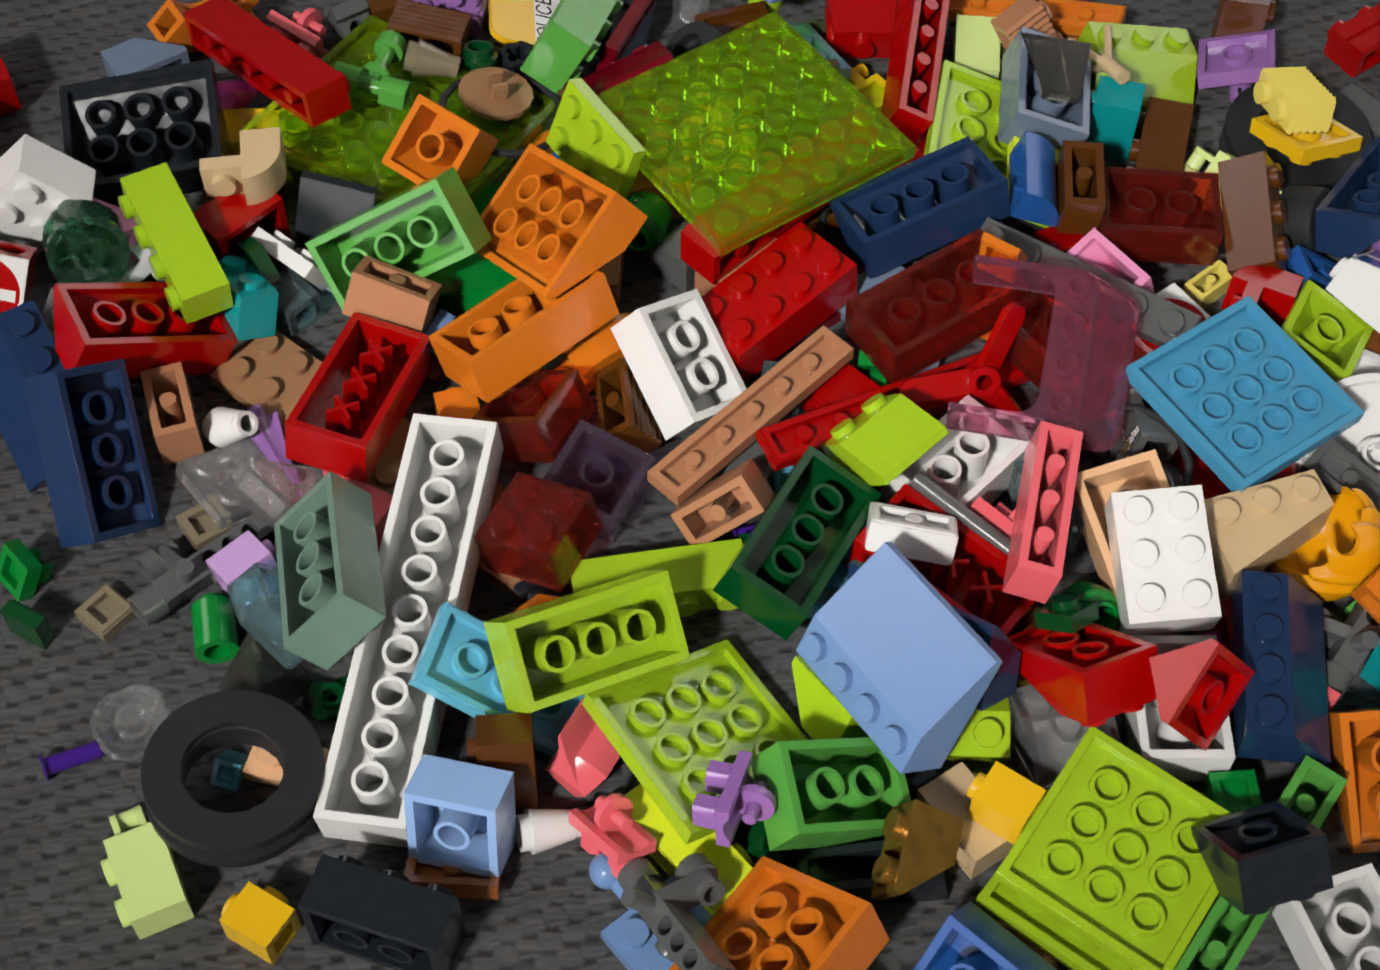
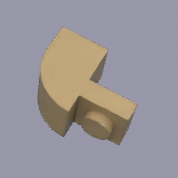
M280 127L239 131L240 155L199 159L200 174L207 198L245 194L247 205L249 206L259 204L273 197L282 188L287 174L286 153Z

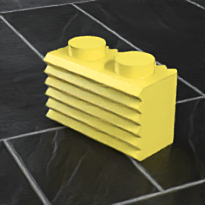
M1306 66L1263 68L1261 70L1259 81L1255 83L1253 90L1254 100L1257 104H1261L1269 113L1272 121H1276L1288 135L1292 132L1296 135L1301 132L1304 135L1307 131L1310 134L1314 131L1317 134L1321 131L1324 133L1329 131L1336 105V97L1332 96V93H1329V90H1326V87L1319 83V80H1316V76H1313L1309 70H1306Z

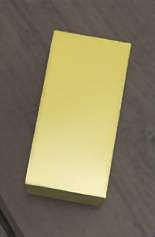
M1218 259L1186 282L1183 291L1202 309H1205L1226 294L1232 276L1227 271V265Z

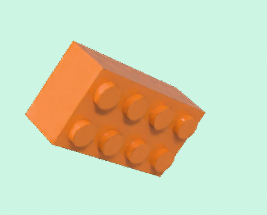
M598 270L552 301L520 280L515 279L428 336L445 375L486 403H489L493 399L505 395L508 389L524 378L539 372L542 366L558 355L570 351L576 343L591 333L603 329L607 322L620 313L605 274Z

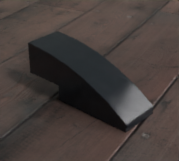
M884 840L797 851L799 872L866 900L871 904L949 899L945 871L902 895L881 901L871 898L874 886L872 870L876 860L881 855Z

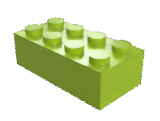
M668 570L642 571L483 622L507 711L529 714L690 658Z

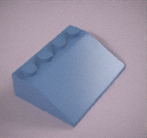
M884 542L814 615L796 649L798 654L900 774L941 768L1003 662L892 542Z

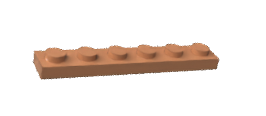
M823 325L648 470L647 481L675 505L679 506L755 442L758 429L777 423L852 360L854 348Z

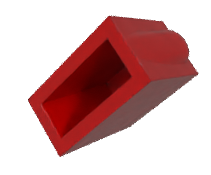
M825 0L826 42L841 58H890L898 7L897 0Z

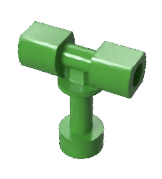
M393 30L383 31L374 45V52L377 58L374 62L366 63L362 68L340 61L335 63L333 68L344 73L349 81V95L356 97L359 91L377 95V103L399 110L406 108L410 98L411 82L392 77L388 70L390 64L401 61L407 49V42L400 33Z

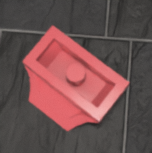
M584 697L558 735L559 747L544 769L577 798L586 797L609 776L620 758L618 752L583 707L582 701Z

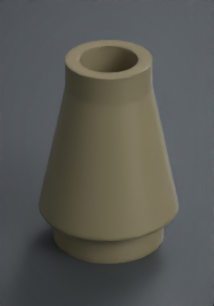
M420 38L418 42L409 40L403 70L410 71L411 76L456 78L460 56L453 55Z

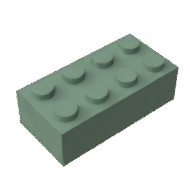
M331 471L274 524L284 649L325 670L331 668L342 657L347 656L359 641L369 632L377 629L387 617L371 494Z

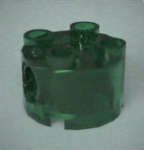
M68 199L58 205L57 209L51 213L44 224L42 234L44 251L49 268L60 283H117L127 271L131 250L120 217L111 208L97 201Z

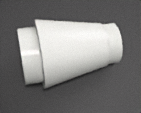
M220 406L213 408L204 418L202 431L205 438L213 445L226 448L255 434L258 430L259 422L257 416L251 411Z
M525 809L524 814L516 815V843L521 853L530 851L532 855L580 838L581 833L568 822L569 810L571 809Z

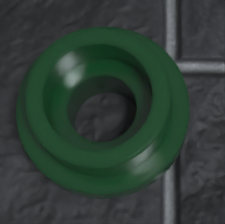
M472 40L464 44L461 63L468 66L470 70L491 67L498 62V53L494 50L492 42Z

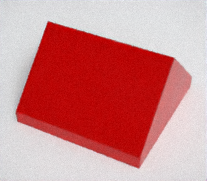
M1212 638L1149 658L1160 719L1205 751L1255 673L1254 670L1226 647Z

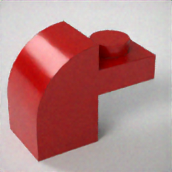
M1253 265L1242 267L1233 274L1221 309L1224 310L1249 296L1281 328L1295 302L1304 277L1275 267Z

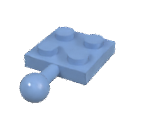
M601 852L590 863V878L597 887L606 890L611 889L621 900L624 890L619 885L618 879L612 875L608 864V857ZM675 874L665 882L670 884L677 881ZM701 904L689 909L703 927L712 918ZM627 907L628 911L601 931L600 938L627 970H669L674 962L668 960L655 948V944L658 941L657 937L636 910Z

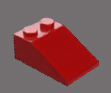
M1095 623L1087 625L1074 634L1033 627L1008 636L1009 640L1021 652L1019 672L1059 714L1078 721L1082 726L1097 727L1107 723L1108 718L1123 712L1140 711L1144 708V704L1157 700L1149 660L1150 657L1158 655L1156 644Z

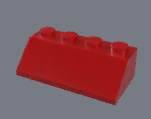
M166 282L55 283L53 288L55 350L64 369L124 359L128 378L141 377L140 371L177 362L182 363L185 375L211 374L221 364L227 362L238 339L223 311L187 324L180 309L172 311L164 292V288L168 287Z

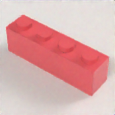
M1041 420L1025 449L1002 592L1045 604L1062 578L1083 432Z

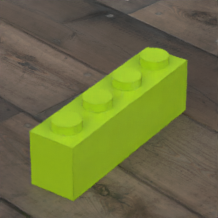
M165 162L120 178L123 195L117 197L120 208L126 220L134 219L136 226L133 227V231L142 250L149 248L152 256L148 257L149 264L157 281L164 279L168 286L164 288V292L172 311L180 309L186 323L189 324L234 307L230 283L167 163Z
M742 539L569 561L572 594L642 571L668 570L680 617H687L701 610L716 608L722 611H731L737 609V607L714 592L713 589L742 546Z

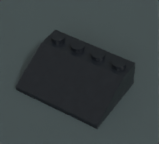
M211 59L59 86L64 153L96 170L93 198L112 205L119 204L117 197L123 195L120 178L165 162L169 166L182 193L200 190L204 185L200 174L199 159L232 155L215 69Z

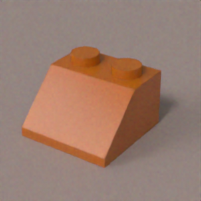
M418 94L381 163L415 184L424 182L454 167L465 186L481 173L499 139L439 103Z

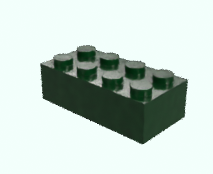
M810 445L783 481L713 591L787 641L807 618L868 518L870 502H877L882 494Z

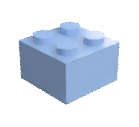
M423 754L403 793L409 857L417 859L419 863L444 868V865L461 868L462 872L480 876H501L517 840L514 772Z

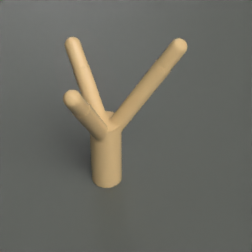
M1106 24L1104 26V54L1101 56L1071 37L1066 39L1067 45L1096 62V65H1091V74L1103 71L1120 85L1125 84L1129 80L1130 72L1113 59L1111 25Z

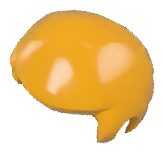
M1341 487V494H1329L1334 502V506L1321 532L1281 560L1279 558L1269 565L1271 573L1288 574L1323 602L1336 601L1351 596L1350 594L1380 567V512L1369 496L1358 488Z

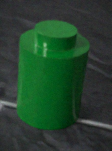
M212 592L204 594L191 606L195 657L201 662L210 664L230 661L240 653L236 604L233 599L221 593Z

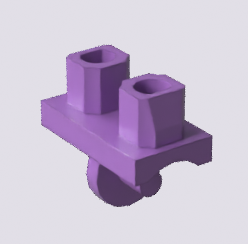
M739 750L734 764L711 760L706 771L705 791L721 794V797L697 793L692 805L693 825L716 830V845L731 847L741 818L746 824L753 825L756 821L770 819L775 812L777 801L772 792L768 790V784L764 781H757L754 784V780L748 773L753 760V753Z

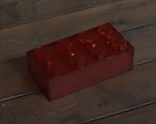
M980 228L846 301L845 332L890 384L918 373L992 331L1001 310L1007 304L1016 302L1026 309L1030 281L1021 271L1015 279H1011L978 262L981 237L984 233Z

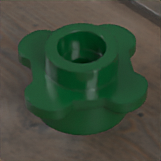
M340 677L335 682L329 683L317 681L310 686L309 695L314 699L315 705L311 713L316 721L337 722L347 677ZM334 696L337 698L334 702L328 701L330 697Z

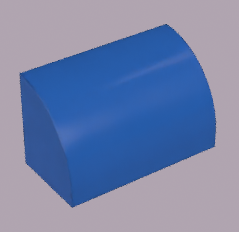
M1025 131L1009 154L1010 217L1055 227L1058 220L1056 151L1052 143L1045 137Z

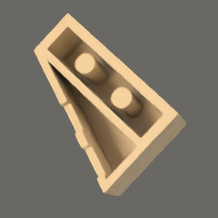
M1314 469L1251 486L1242 492L1237 490L1204 500L1218 594L1222 602L1232 595L1242 570L1263 572L1265 568L1279 558L1281 560L1321 532L1334 506V502Z

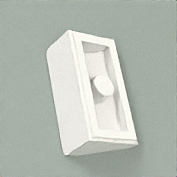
M870 502L865 536L866 550L876 552L884 542H892L906 558L941 565H951L959 539L957 518L885 503Z

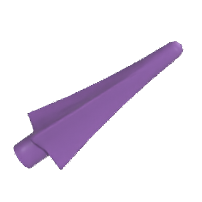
M262 404L253 405L248 411L253 412L257 416L259 426L256 433L249 437L276 469L295 500L299 501L304 496L292 461L286 458L285 438L278 411L267 415Z

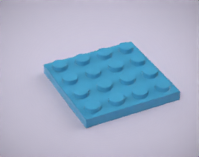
M1249 296L1126 367L1123 374L1128 383L1232 492L1237 490L1242 492L1248 487L1263 483L1358 423L1365 413Z

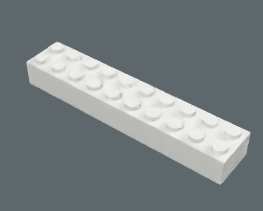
M413 413L379 549L387 617L377 629L369 632L355 646L313 815L324 837L408 848L403 793L423 754L436 755L447 706L441 700L409 685V681L439 606L444 602H448L468 612L504 450L497 422Z

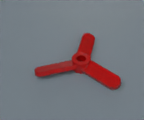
M1011 302L1004 306L978 360L969 363L965 369L906 379L900 385L899 393L915 404L973 394L981 399L988 410L1008 425H1011L1014 419L1032 425L1029 418L1001 383V377L998 373L1024 321L1025 309L1016 302ZM987 375L984 381L976 383L980 376Z

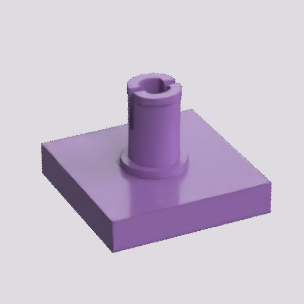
M1275 29L1199 39L1198 88L1229 86V100L1231 103L1240 94L1239 88L1243 92L1252 86L1253 82L1259 81L1263 68H1276Z

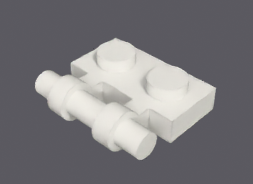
M259 226L251 237L263 244L267 253L320 290L325 291L327 289L331 292L309 251L302 248L295 249L296 243L277 229L273 235H270Z

